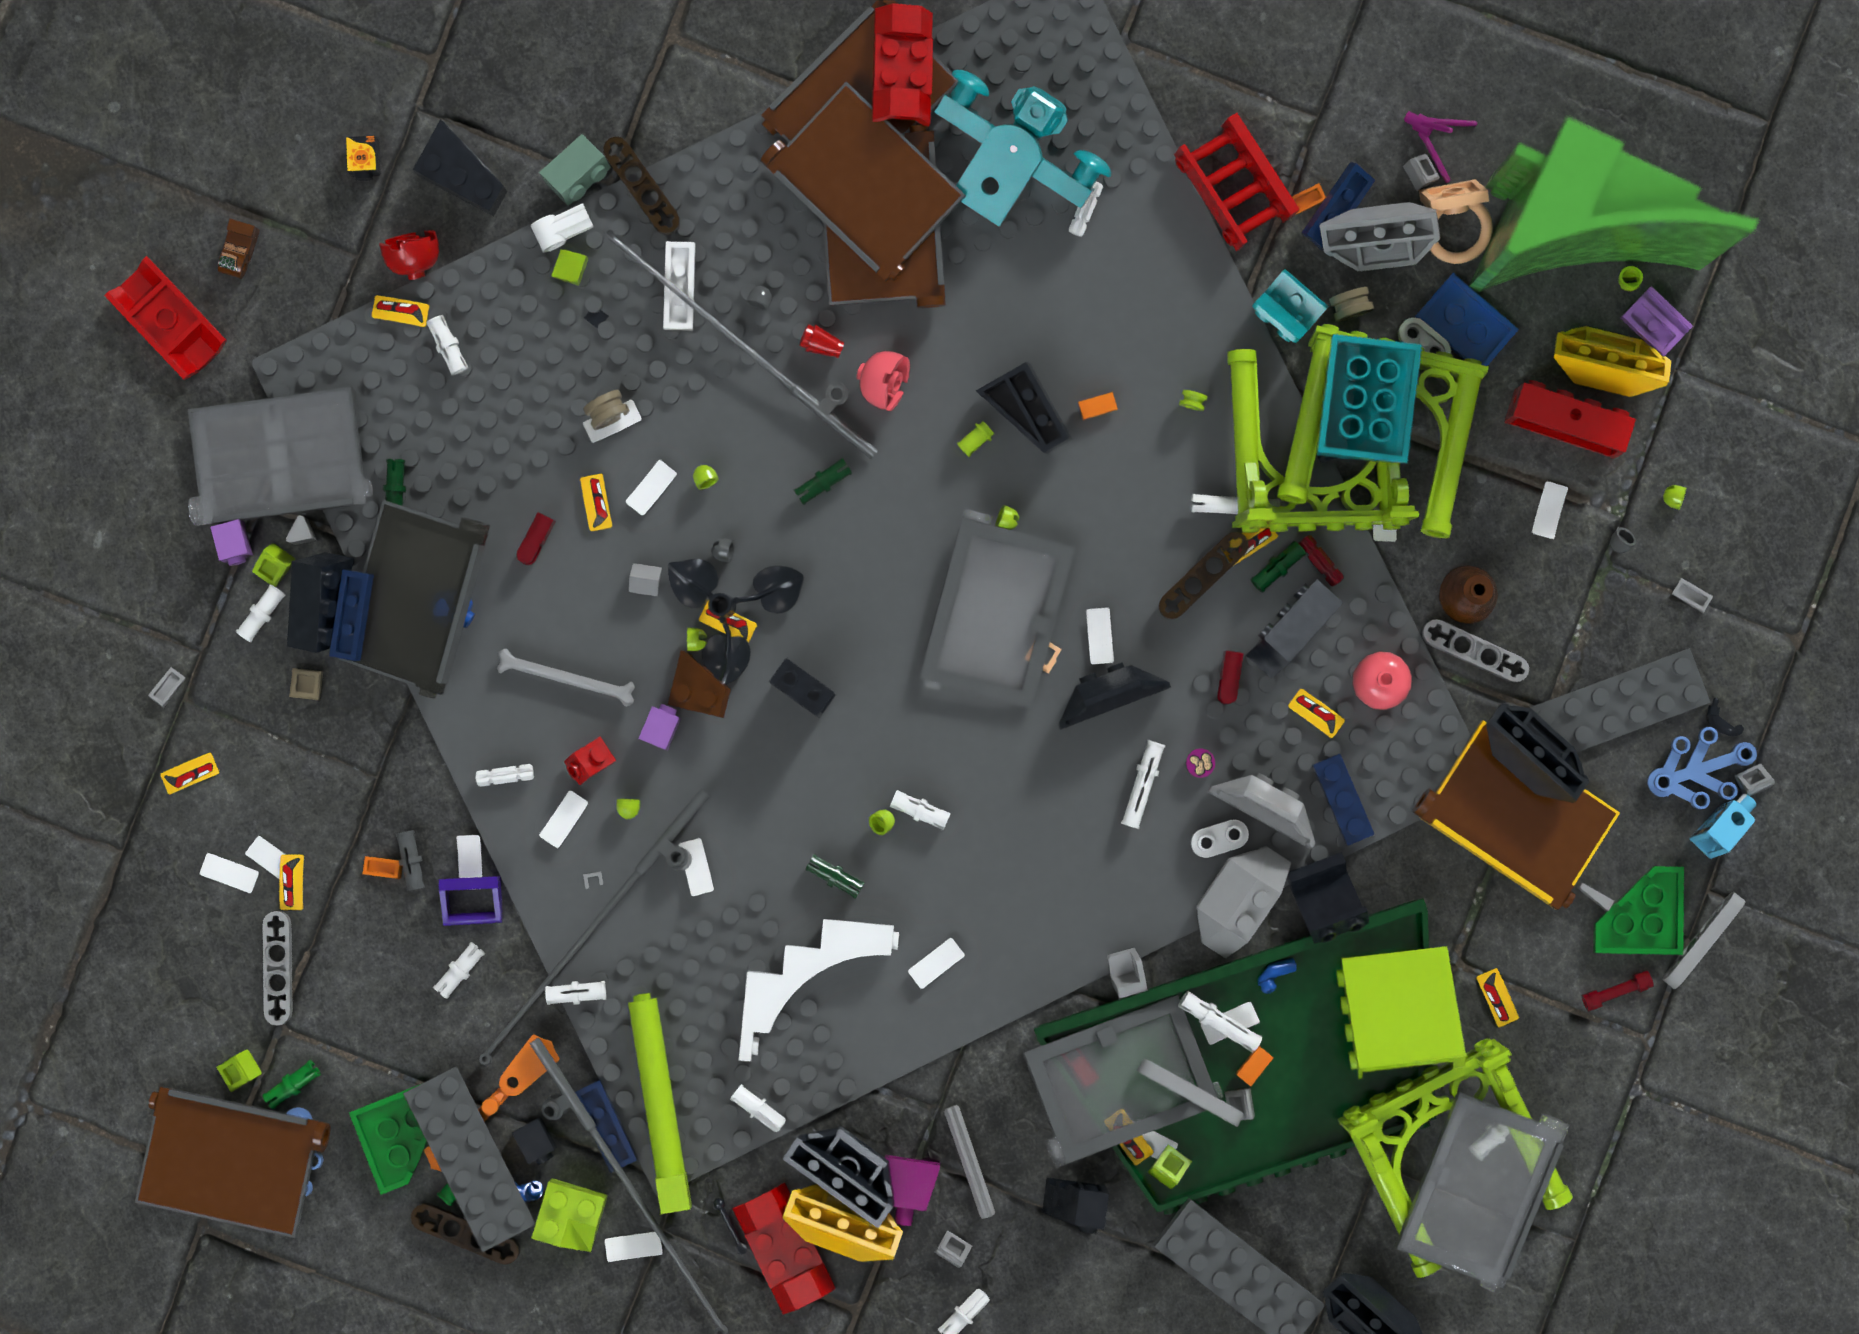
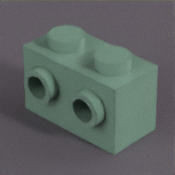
M581 134L539 173L546 185L569 206L574 201L580 200L592 184L601 181L611 167L605 156Z

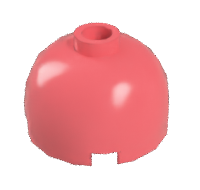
M884 351L875 353L866 363L860 365L857 379L860 380L859 385L862 396L869 404L888 411H892L898 405L904 393L899 391L901 383H907L909 378V358L897 352Z
M1379 651L1367 655L1359 662L1353 672L1352 685L1356 696L1364 704L1372 709L1386 710L1398 706L1406 699L1411 689L1412 676L1408 665L1401 657L1391 652Z

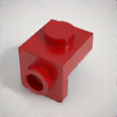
M600 736L572 753L564 763L570 777L581 785L617 760Z

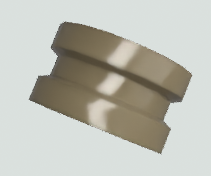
M1368 287L1346 291L1329 299L1330 306L1334 307L1336 312L1334 314L1336 322L1349 320L1352 317H1358L1374 310L1373 302H1369L1368 299L1370 294Z
M619 390L605 393L589 402L583 408L586 416L591 417V425L594 430L605 428L619 421L621 413L625 416L630 412L627 404L622 403V395Z

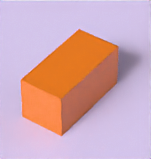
M1258 1046L1235 1074L1252 1086L1274 1057Z

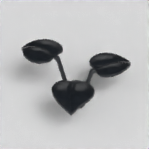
M701 559L670 562L668 564L670 585L677 599L687 607L701 608L709 597L708 607L710 612L720 617V623L723 625L726 637L723 635L710 637L706 641V646L702 649V660L704 666L713 673L714 677L725 685L736 680L745 671L751 656L750 646L745 638L741 636L731 637L727 618L735 613L736 604L761 599V604L766 611L775 614L784 613L796 604L804 582L803 574L793 568L770 566L758 572L753 579V586L759 594L732 598L724 593H711L718 585V574L714 566L709 562Z

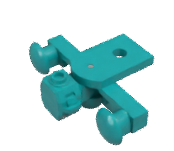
M954 70L952 72V75L958 82L951 94L948 93L943 97L935 113L982 143L956 185L966 195L961 202L997 226H1001L1031 177H1034L1068 201L1082 208L1095 190L1093 186L1099 176L1102 174L1111 177V169L1108 164L1096 154L1086 150L1074 152L1080 163L1073 174L1067 170H1061L1042 157L1039 145L1041 137L1060 134L1068 122L1066 107L1063 103L1042 89L1035 86L1018 89L1011 100L1015 122L1013 124L994 126L979 116L976 110L971 108L979 94L989 96L987 85L979 77L968 71ZM988 177L996 179L999 184L998 191L994 194H990L984 189L983 184Z

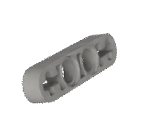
M1431 620L1422 628V638L1428 645L1508 682H1520L1529 673V664L1524 658L1442 620ZM1438 625L1440 626L1439 632L1446 636L1450 634V630L1453 631L1454 634L1449 639L1448 648L1443 646L1447 640L1441 637L1432 640V634L1428 632V629L1435 628ZM1458 637H1465L1470 642V648L1466 653H1459L1454 648V642ZM1491 649L1495 652L1496 661L1493 665L1488 666L1481 661L1480 656L1483 650ZM1503 655L1507 656V659L1504 661L1507 664L1520 663L1519 669L1522 670V674H1516L1512 677L1511 670L1504 666L1501 667V672L1497 671L1496 668L1501 664Z
M1734 891L1731 892L1683 950V955H1679L1670 966L1662 980L1673 989L1678 988L1732 922L1746 901Z
M282 911L270 912L263 919L264 1017L268 1023L276 1026L287 1023L292 1017L293 1012L292 927L290 917ZM275 916H279V921H284V927L279 928V937L285 936V941L276 940L269 942V936L276 937L275 928L270 927V921H274ZM274 945H280L285 950V957L280 962H275L270 957V949ZM275 974L283 976L286 981L285 987L281 991H275L270 986V979ZM286 994V1000H280V1009H285L286 1013L280 1016L279 1021L276 1015H271V1009L276 1008V999L270 1001V995L280 996Z
M1143 1058L1137 1069L1138 1073L1238 1127L1244 1116V1113L1145 1058Z

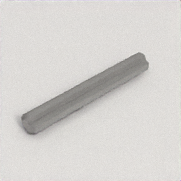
M958 1105L948 1107L944 1110L979 1215L982 1219L995 1215V1210Z

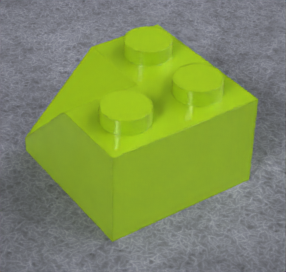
M552 1178L548 1182L531 1239L558 1247L591 1252L608 1195Z

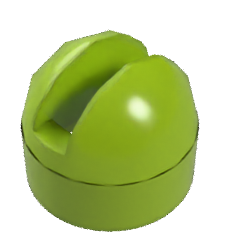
M1635 266L1623 268L1618 278L1620 287L1630 292L1638 289L1642 283L1643 274ZM1637 280V282H1633V283H1626V282H1625V281Z
M700 465L694 470L693 479L699 490L711 487L719 480L715 470L710 466Z
M1679 485L1669 486L1663 494V500L1666 505L1680 510L1687 488Z
M1003 505L998 513L995 526L1012 530L1018 525L1016 521L1019 520V514L1013 508Z
M687 628V651H698L706 646V641L699 640L707 638L703 630Z
M617 799L616 809L618 814L624 819L634 818L639 812L640 800Z
M886 809L878 810L869 817V825L878 835H884L889 832L895 823L893 814Z

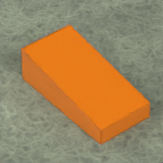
M1319 183L1292 196L1300 209L1295 215L1324 201L1326 196Z
M1113 392L1078 402L1083 420L1118 410Z
M365 856L363 874L401 879L403 865H399V860Z

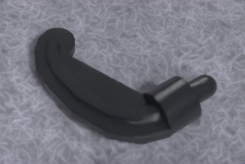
M1714 698L1712 706L1709 705L1707 720L1711 727L1719 733L1728 736H1738L1743 733L1744 727L1742 725L1733 727L1719 716V700Z

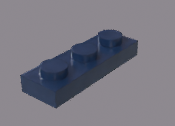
M1350 162L1301 233L1319 249L1324 250L1320 224L1351 209H1356L1375 182V179L1357 163Z
M342 569L329 656L351 661H361L373 574Z
M1341 754L1313 764L1316 776L1346 846L1375 835Z
M601 1080L576 1091V1095L595 1122V1128L621 1168L637 1161L638 1158ZM598 1146L610 1173L614 1172V1168Z

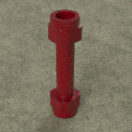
M1646 970L1632 975L1633 979L1599 992L1592 990L1581 995L1586 1010L1589 1012L1603 1007L1602 1003L1635 990L1642 992L1654 987L1650 973Z

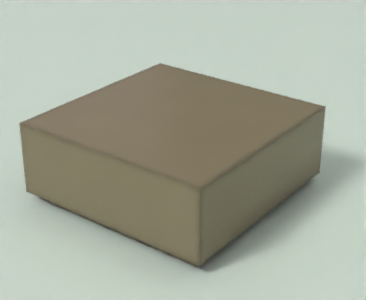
M293 668L289 697L320 701L323 671Z

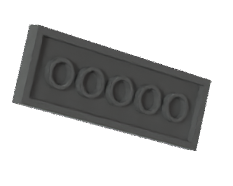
M1688 648L1529 708L1535 711L1575 748L1576 752L1711 702L1691 649Z
M457 1066L403 1093L482 1252L536 1225Z
M1190 1198L1186 1200L1152 1244L1266 1334H1304L1325 1307L1321 1300Z

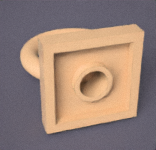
M1475 179L1419 190L1420 201L1426 207L1436 209L1438 219L1442 214H1460L1470 209L1475 212L1481 223L1480 236L1471 248L1463 252H1451L1444 249L1437 242L1430 249V252L1435 257L1447 263L1461 264L1469 262L1483 253L1491 240L1493 230L1491 216L1487 208L1482 204L1489 202L1488 190Z

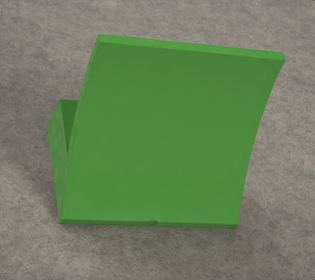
M1567 117L1562 123L1547 156L1519 143L1489 178L1485 188L1491 190L1490 194L1501 200L1509 198V201L1469 287L1479 293L1497 284L1535 272L1597 262H1654L1701 270L1753 232L1758 219L1723 212L1697 200L1700 187L1621 151L1623 142Z

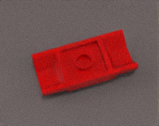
M892 3L875 8L872 122L894 118L915 120L923 126H930L933 70V13L923 6Z
M148 256L142 259L138 269L124 283L104 295L183 380L199 373L221 352L227 341Z
M785 1182L758 1197L732 1208L782 1314L798 1310L836 1289L816 1245L804 1241L782 1218L791 1196Z

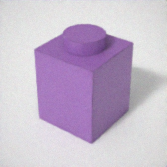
M237 519L210 527L219 561L228 562L229 566L245 563V557L253 555L243 521Z
M660 704L659 709L652 706L638 739L668 751L681 720L680 717L675 716L677 710L664 704Z

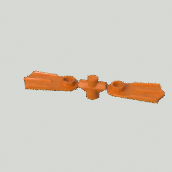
M533 1034L501 1075L499 1080L500 1088L488 1097L478 1109L484 1122L499 1109L500 1105L509 1096L519 1095L547 1071L529 1044L539 1036ZM539 1037L557 1063L560 1058L555 1051L552 1041ZM510 1077H515L518 1080L517 1087L509 1086L508 1079ZM428 1146L424 1149V1153L428 1158L431 1169L441 1171Z

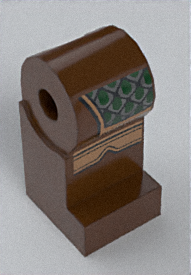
M229 218L226 229L228 233L219 258L218 272L242 279L251 261L260 230L253 225Z

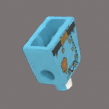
M1742 794L1737 801L1732 800L1722 804L1689 839L1710 859L1730 852L1755 822V818L1750 812L1757 806V803L1749 795Z

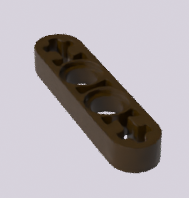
M621 137L609 138L604 144L603 152L614 171L656 230L663 235L676 233L680 227V218L669 200L627 141ZM614 144L617 147L624 146L621 151L626 160L630 156L633 157V160L625 162L620 169L617 166L621 165L622 162L618 156L609 155L612 153L611 146ZM630 167H638L642 171L641 178L636 182H630L625 177V173ZM648 190L658 193V201L654 205L648 206L642 202V196ZM663 203L667 205V207L662 208L664 214L668 218L674 217L671 228H668L666 225L660 226L662 219L657 212L654 216L650 214L658 210Z
M1231 532L1209 551L1161 598L1159 610L1162 616L1172 620L1183 615L1245 555L1249 546L1246 536L1240 532ZM1232 538L1234 541L1241 539L1240 547L1242 551L1234 550L1228 556L1233 561L1228 563L1226 558L1218 553L1217 550L1221 547L1223 552H1225L1230 546L1229 539ZM1213 557L1220 559L1223 564L1222 570L1217 574L1208 572L1206 569L1208 559ZM1194 577L1200 580L1202 585L1200 592L1197 594L1188 593L1184 586L1187 579ZM1180 588L1182 594L1191 601L1186 604L1183 599L1177 605L1179 612L1170 611L1167 613L1165 611L1167 607L1165 601L1167 599L1174 601L1179 596L1174 591Z
M429 1203L420 1204L412 1211L411 1222L413 1226L427 1234L504 1265L511 1264L519 1256V1243L512 1237L498 1244L499 1246H504L506 1243L511 1244L510 1250L514 1252V1255H508L506 1258H503L501 1256L502 1251L493 1248L492 1253L487 1252V1250L482 1252L479 1247L472 1244L471 1236L473 1233L464 1217ZM427 1209L430 1211L429 1216L436 1220L439 1218V1214L443 1215L444 1218L439 1223L438 1231L433 1229L436 1225L434 1222L427 1221L425 1224H421V1218L417 1216L418 1212L422 1213ZM455 1220L459 1223L460 1232L458 1235L449 1236L445 1233L444 1224L446 1221Z

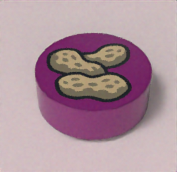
M1195 749L1186 758V769L1194 777H1207L1215 768V758L1206 749Z

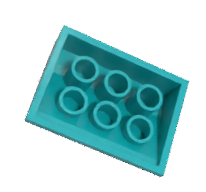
M1332 335L1316 455L1344 459L1407 463L1422 345Z

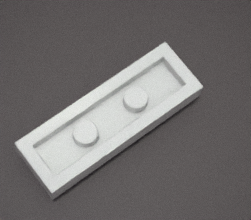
M666 241L665 278L694 301L695 242ZM664 285L663 329L693 331L694 309Z

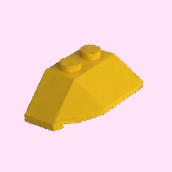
M1588 326L1557 333L1554 359L1575 384L1633 397L1667 386L1669 383L1671 360L1666 356L1662 357L1656 349L1643 340Z
M817 1184L801 1190H792L782 1217L804 1241L859 1262L893 1260L903 1231L897 1226L890 1213L880 1227L876 1228Z

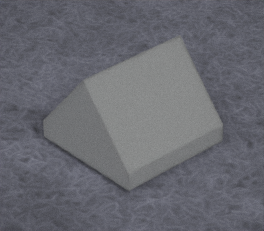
M1427 154L1414 157L1403 165L1416 191L1440 179Z
M301 515L297 516L286 537V541L294 545L316 541L317 539L309 519Z
M633 563L629 576V592L658 597L662 567Z
M1758 764L1735 775L1742 794H1747L1750 797L1771 788L1775 783L1762 764Z
M1250 1088L1225 1092L1226 1103L1244 1113L1241 1120H1250L1255 1117Z
M947 1230L934 1253L960 1268L972 1245Z

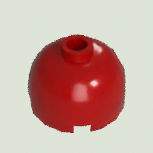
M426 230L423 237H419L415 232L386 239L385 244L379 243L384 263L397 275H407L408 280L424 277V271L432 268L438 260L439 243L436 232L434 230Z

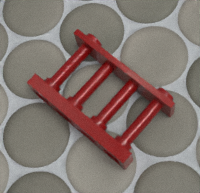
M1235 113L1222 124L1223 130L1221 135L1192 152L1184 144L1179 147L1174 156L1176 157L1175 163L1182 173L1187 174L1223 230L1224 240L1229 246H1233L1237 252L1248 242L1244 236L1245 234L1275 216L1280 217L1284 223L1294 217L1300 209L1238 113ZM1228 143L1230 145L1233 144L1239 153L1238 158L1206 177L1197 162ZM1243 168L1249 169L1254 177V182L1222 201L1213 186ZM1259 192L1264 193L1270 201L1269 207L1237 225L1229 210Z

